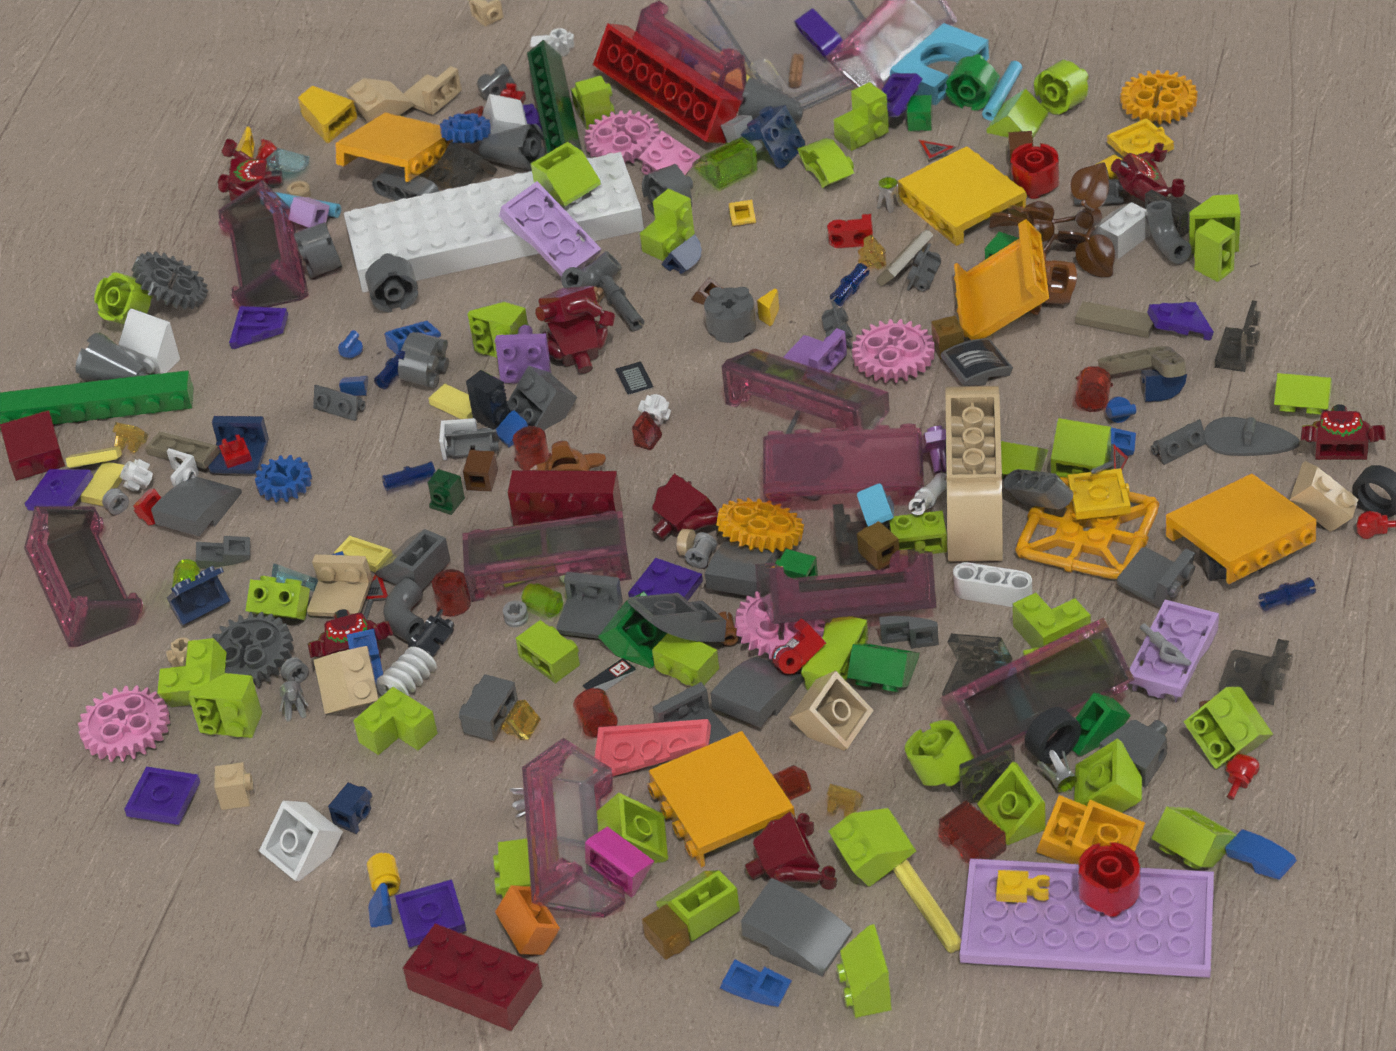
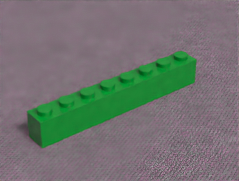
M189 370L0 392V424L48 410L53 425L192 409L194 388Z

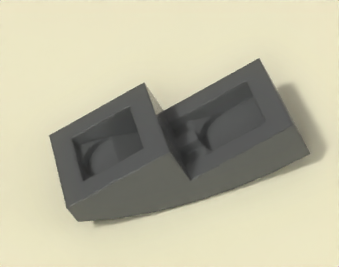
M223 536V543L196 542L195 568L229 566L250 560V537Z
M911 616L879 617L882 644L910 641L911 649L939 645L936 621Z

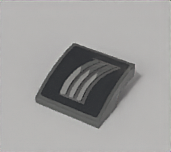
M989 338L967 341L948 348L941 353V358L964 386L986 385L988 377L1010 376L1013 369L1012 365Z

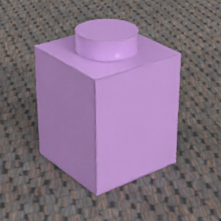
M294 197L288 220L308 228L326 223L330 205L309 197Z

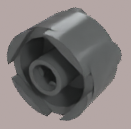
M677 164L655 170L643 177L642 193L644 197L648 196L650 204L647 206L653 215V200L667 189L689 197L691 199V207L693 206L691 195L693 181L689 176L684 175Z
M325 222L294 233L310 278L342 266Z
M386 253L367 269L365 279L373 305L379 310L392 312V309L399 307L401 310H404L416 301L418 297V284L413 267L406 259Z
M715 287L710 290V295L704 302L707 332L710 336L711 334L716 336V340L720 342L734 343L744 340L746 334L749 332L752 334L755 331L754 299L749 293L748 288L730 287L722 289Z
M410 333L401 350L406 353L404 360L399 359V378L435 389L439 383L440 373H445L448 369L449 358L445 357L448 341L422 333Z

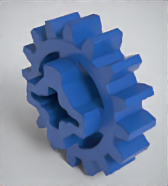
M458 113L453 115L454 117H448L449 120L444 119L443 123H440L441 137L446 138L447 141L453 140L457 144H473L478 142V140H483V137L488 138V134H491L490 120L485 119L484 116L478 117L474 113Z
M280 455L278 460L269 459L270 464H261L262 470L256 471V487L260 496L264 495L266 500L273 497L275 502H278L280 498H284V501L288 502L289 497L293 496L297 499V493H306L305 487L311 486V470L307 462H302L301 457L293 460L292 455H289L287 459H283L282 455Z

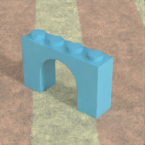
M943 23L912 51L907 53L897 64L893 65L889 76L892 73H917L923 79L918 85V91L914 95H932V104L936 106L947 96L946 81L948 75L927 66L939 61L957 63L960 59L973 56L974 54L982 55L987 61L989 59L988 39Z

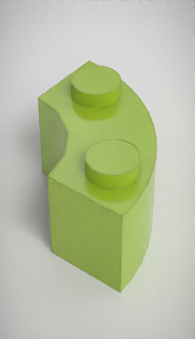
M823 138L797 149L806 171H811L817 177L822 188L854 174L852 159L849 156H845L833 139Z

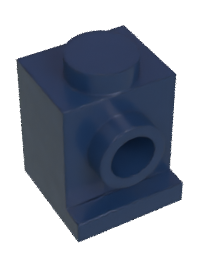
M348 782L328 805L333 824L357 834L360 831L358 824L368 816L372 809L370 805V800L373 797L372 793L363 786H356Z

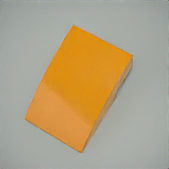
M1059 795L1036 852L1069 864H1079L1082 853L1090 846L1100 843V846H1108L1110 842H1117L1128 846L1135 852L1145 822L1092 800H1089L1088 805L1085 806Z

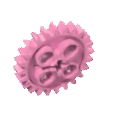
M620 110L618 115L610 112V117L602 115V120L595 119V125L589 124V130L585 131L586 136H584L587 152H590L591 157L621 152L625 163L628 160L634 163V159H639L660 132L658 124L654 123V118L649 119L648 114L641 116V113L637 112L633 115L631 110L627 114H623V111Z
M889 319L888 324L879 321L878 327L870 324V331L862 329V335H856V341L853 342L852 349L854 365L858 366L859 372L865 371L866 377L874 375L875 381L880 377H884L885 383L890 378H893L895 383H897L900 377L905 381H908V375L918 377L917 371L925 372V366H931V360H934L935 353L933 337L928 335V330H921L920 324L912 327V321L905 325L902 319L897 324H894L892 319Z
M765 589L764 595L756 591L754 598L747 596L746 602H740V607L736 611L734 627L737 628L736 635L742 636L741 643H749V650L757 648L759 649V656L766 652L769 659H772L775 648L785 645L798 632L793 626L800 619L809 623L823 637L825 621L822 620L823 614L817 613V605L809 606L810 599L801 601V594L792 597L790 590L784 595L781 594L779 589H776L775 594H771L768 589ZM778 609H780V611H781V620H780V631L782 632L781 640L779 639V636H778V630H779V618L777 617V615H778Z
M137 685L132 691H129L128 687L124 686L122 692H118L116 688H113L112 695L103 692L104 699L94 698L95 706H86L87 713L80 715L82 722L78 723L79 735L85 749H89L91 755L98 753L101 760L108 755L111 762L116 756H120L121 761L125 760L126 755H130L135 759L136 752L140 751L145 755L146 747L156 748L154 741H163L162 733L168 732L167 725L170 724V714L164 699L159 698L156 691L150 694L147 687L140 692Z

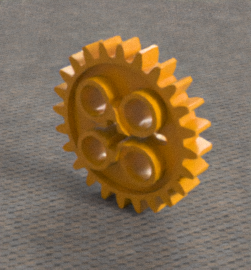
M1156 70L1155 74L1147 71L1145 76L1138 73V78L1131 77V82H1125V87L1121 88L1122 109H1126V114H1132V119L1140 117V121L1147 118L1152 123L1157 121L1159 125L1165 120L1171 124V119L1180 121V116L1188 117V112L1193 113V107L1197 106L1198 91H1196V85H1192V80H1186L1185 75L1178 77V72L1170 75L1169 70H1166L1164 74L1160 73L1159 70Z
M737 498L736 502L730 500L728 504H723L722 508H719L716 523L719 526L718 531L723 532V537H730V542L739 541V546L749 545L750 550L756 547L761 552L764 551V548L771 552H774L776 548L784 552L785 548L792 549L793 545L798 546L799 541H802L804 524H802V518H797V513H790V508L782 509L780 503L772 505L770 500L762 502L760 498L757 501L747 498L745 502Z

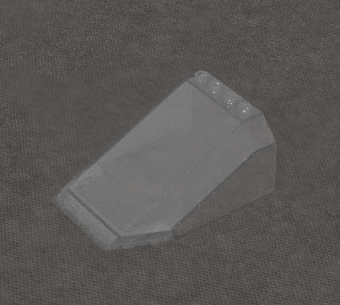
M682 0L680 9L690 24L750 78H755L800 102V108H804V111L879 76L878 65L876 64L877 54L874 47V30L853 0H716L713 2L710 0ZM811 8L815 9L841 36L846 45L844 49L828 60L802 36L794 24V20ZM801 53L804 56L801 86L791 88L788 81L790 64L792 62L791 57L793 54L798 55Z

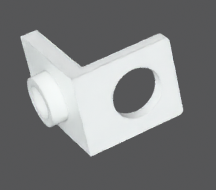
M475 418L441 421L439 442L443 460H447L448 443L445 434H452V432L457 430L466 432L477 431Z
M170 448L167 450L171 468L176 470L170 476L173 487L199 475L193 455ZM175 457L182 459L183 463L180 465Z

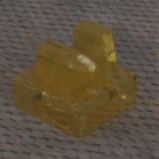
M872 234L864 238V246L858 250V254L861 257L858 260L860 266L866 269L874 265L878 270L886 266V250Z
M115 422L112 431L116 434L115 447L120 446L121 450H123L125 443L129 441L128 450L135 453L141 443H146L148 433L137 426Z
M525 699L519 700L515 703L501 727L508 735H517L520 740H527L531 737L541 718Z
M830 784L827 796H829L827 811L836 815L838 807L845 805L844 816L847 817L849 814L855 813L858 807L861 808L864 796L858 791Z

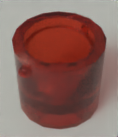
M1090 366L1084 368L1075 378L1077 380L1075 402L1082 410L1088 412L1102 411L1109 402L1110 389L1113 387L1111 376L1108 371L1101 367Z
M528 426L521 428L513 435L516 456L514 461L517 462L518 467L522 470H530L534 465L547 462L552 455L549 453L545 431L541 428Z
M447 569L434 576L432 589L437 607L436 611L439 612L442 609V615L448 617L464 614L471 606L470 591L464 573L455 569Z
M591 688L581 692L575 698L573 708L586 736L597 738L599 727L617 726V715L608 694L604 690Z

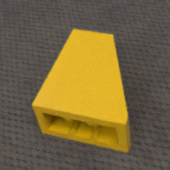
M313 85L298 97L302 116L326 143H330L357 120L354 101Z

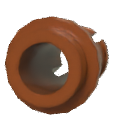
M726 611L720 612L719 615L726 620L725 641L721 643L726 646L734 645L737 643L739 636L736 635L737 628L734 627L733 616L730 612L727 615Z

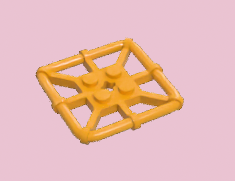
M1059 477L1068 486V478ZM1130 492L1128 495L1130 503L1139 504L1131 507V513L1076 520L1072 502L1065 507L1066 512L1063 517L1044 513L1045 507L1034 506L1028 512V520L1017 541L1015 552L1020 558L1061 567L1066 572L1078 571L1103 578L1117 579L1138 551L1147 545L1149 540L1148 534L1157 516L1160 504L1155 497ZM1144 516L1138 531L1130 533L1118 530L1120 524ZM1038 524L1057 528L1054 535L1029 543ZM1086 527L1090 528L1088 531L1083 530ZM1112 542L1131 545L1123 564H1119L1110 552L1109 548ZM1057 546L1072 550L1067 558L1043 551ZM1082 552L1101 556L1108 567L1079 561Z

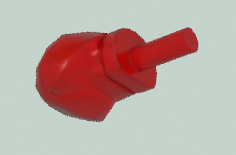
M262 139L255 159H266L268 165H271L278 157V148L271 141Z
M1374 511L1361 513L1356 523L1357 533L1364 539H1369L1378 534H1387L1388 528L1396 527V520L1388 521L1387 515H1381Z
M1237 754L1231 761H1227L1225 771L1230 774L1228 777L1229 783L1233 784L1227 795L1228 799L1234 800L1239 788H1247L1253 777L1259 772L1260 765L1257 759L1249 755Z

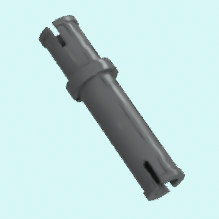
M603 276L600 279L601 281H599V287L605 292L608 302L616 307L631 330H640L643 327L641 324L644 325L645 321L627 299L624 289L616 284L612 276Z

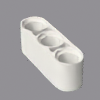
M960 563L953 569L954 593L961 599L1012 607V603L1032 594V577L1024 571L974 563Z

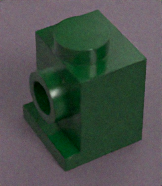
M438 469L427 482L431 497L430 509L452 515L465 499L460 475Z

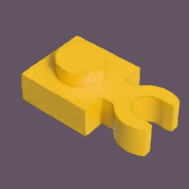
M998 870L996 901L1027 903V896H1033L1041 901L1049 900V889H1042L1040 887H1050V876L1038 875L1034 878H1029V871Z

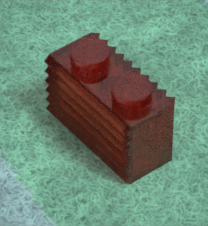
M967 800L939 819L940 839L945 845L954 846L967 863H970V859L993 860L1006 850V834L1004 830L993 824L988 817L981 814Z

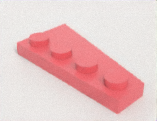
M708 719L599 727L592 776L595 781L673 760L709 745L711 724Z

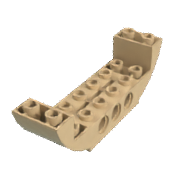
M999 386L945 387L948 562L1003 561Z

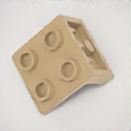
M450 66L437 78L425 75L403 94L413 103L412 107L433 115L462 91L458 69Z
M315 554L312 564L318 578V583L307 609L308 615L334 617L335 612L341 609L348 610L350 615L360 613L373 580L366 556Z

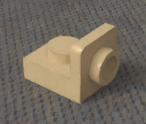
M469 0L472 16L482 25L487 26L503 18L500 0H493L489 3L486 0Z

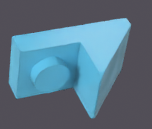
M881 483L857 493L868 527L878 521L883 523L894 518V503L891 496L886 495Z

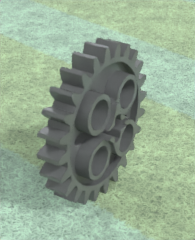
M149 251L146 254L141 253L136 258L131 269L133 271L132 276L137 278L135 282L142 284L141 289L148 290L149 296H157V301L162 299L166 305L172 303L175 308H178L179 305L184 310L187 307L194 309L195 306L199 307L203 304L209 291L206 289L208 285L203 282L204 278L198 276V271H192L191 265L185 266L183 260L178 262L174 256L169 258L165 253L162 256L156 251L153 254Z
M250 612L247 619L239 615L238 622L230 619L228 620L229 627H219L222 632L221 634H212L213 638L227 652L225 673L251 675L253 682L258 687L261 685L262 679L270 682V675L272 673L280 675L278 667H282L285 659L292 658L290 651L294 649L292 641H294L286 623L283 624L281 618L275 619L273 614H269L265 618L263 612H260L257 617H254L253 613Z

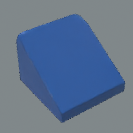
M368 376L344 377L339 382L340 392L353 396L367 395Z
M515 410L511 411L496 429L499 439L508 448L530 436L527 422Z
M380 883L368 905L370 926L373 928L390 925L393 922L391 900L385 883Z

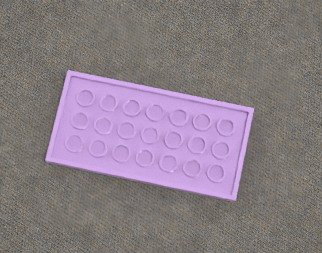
M970 859L960 963L1210 977L1214 872L1140 868V895L1137 901L1130 908L1121 911L1118 916L1111 917L1107 916L1104 912L1090 908L1080 899L1078 882L1079 864ZM998 870L1029 871V878H1034L1038 875L1050 876V887H1040L1042 889H1049V900L1041 901L1033 896H1027V903L996 901Z

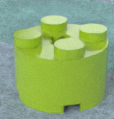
M1064 59L1060 60L1036 76L1034 80L1036 97L1039 95L1042 100L1040 104L1049 113L1055 115L1064 113L1086 99L1088 94V73L1086 70L1080 69L1073 62Z
M114 272L111 273V276L108 278L104 277L98 283L94 294V302L98 304L99 311L97 310V312L103 319L125 324L130 309L145 314L148 313L153 295L149 296L148 290L141 289L142 284L135 282L137 278Z
M935 721L929 724L930 729L925 732L919 729L908 739L905 744V752L923 785L945 784L946 786H952L960 780V774L967 769L974 760V756L959 729L952 721Z

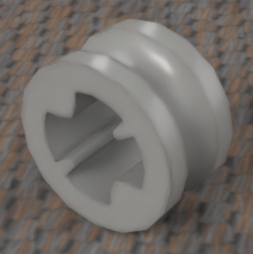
M113 488L104 494L102 504L112 514L116 515L122 513L127 508L129 499L120 489Z
M511 601L503 607L504 620L508 626L520 627L527 623L529 616L524 602Z
M292 657L284 662L280 673L287 681H296L300 684L307 677L309 669L298 657Z

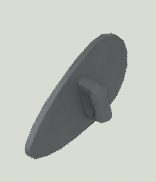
M1239 417L1218 418L1210 422L1204 430L1207 447L1216 453L1230 456L1279 454L1296 449L1300 443L1298 437L1292 433L1270 424L1258 422L1253 417L1247 419Z

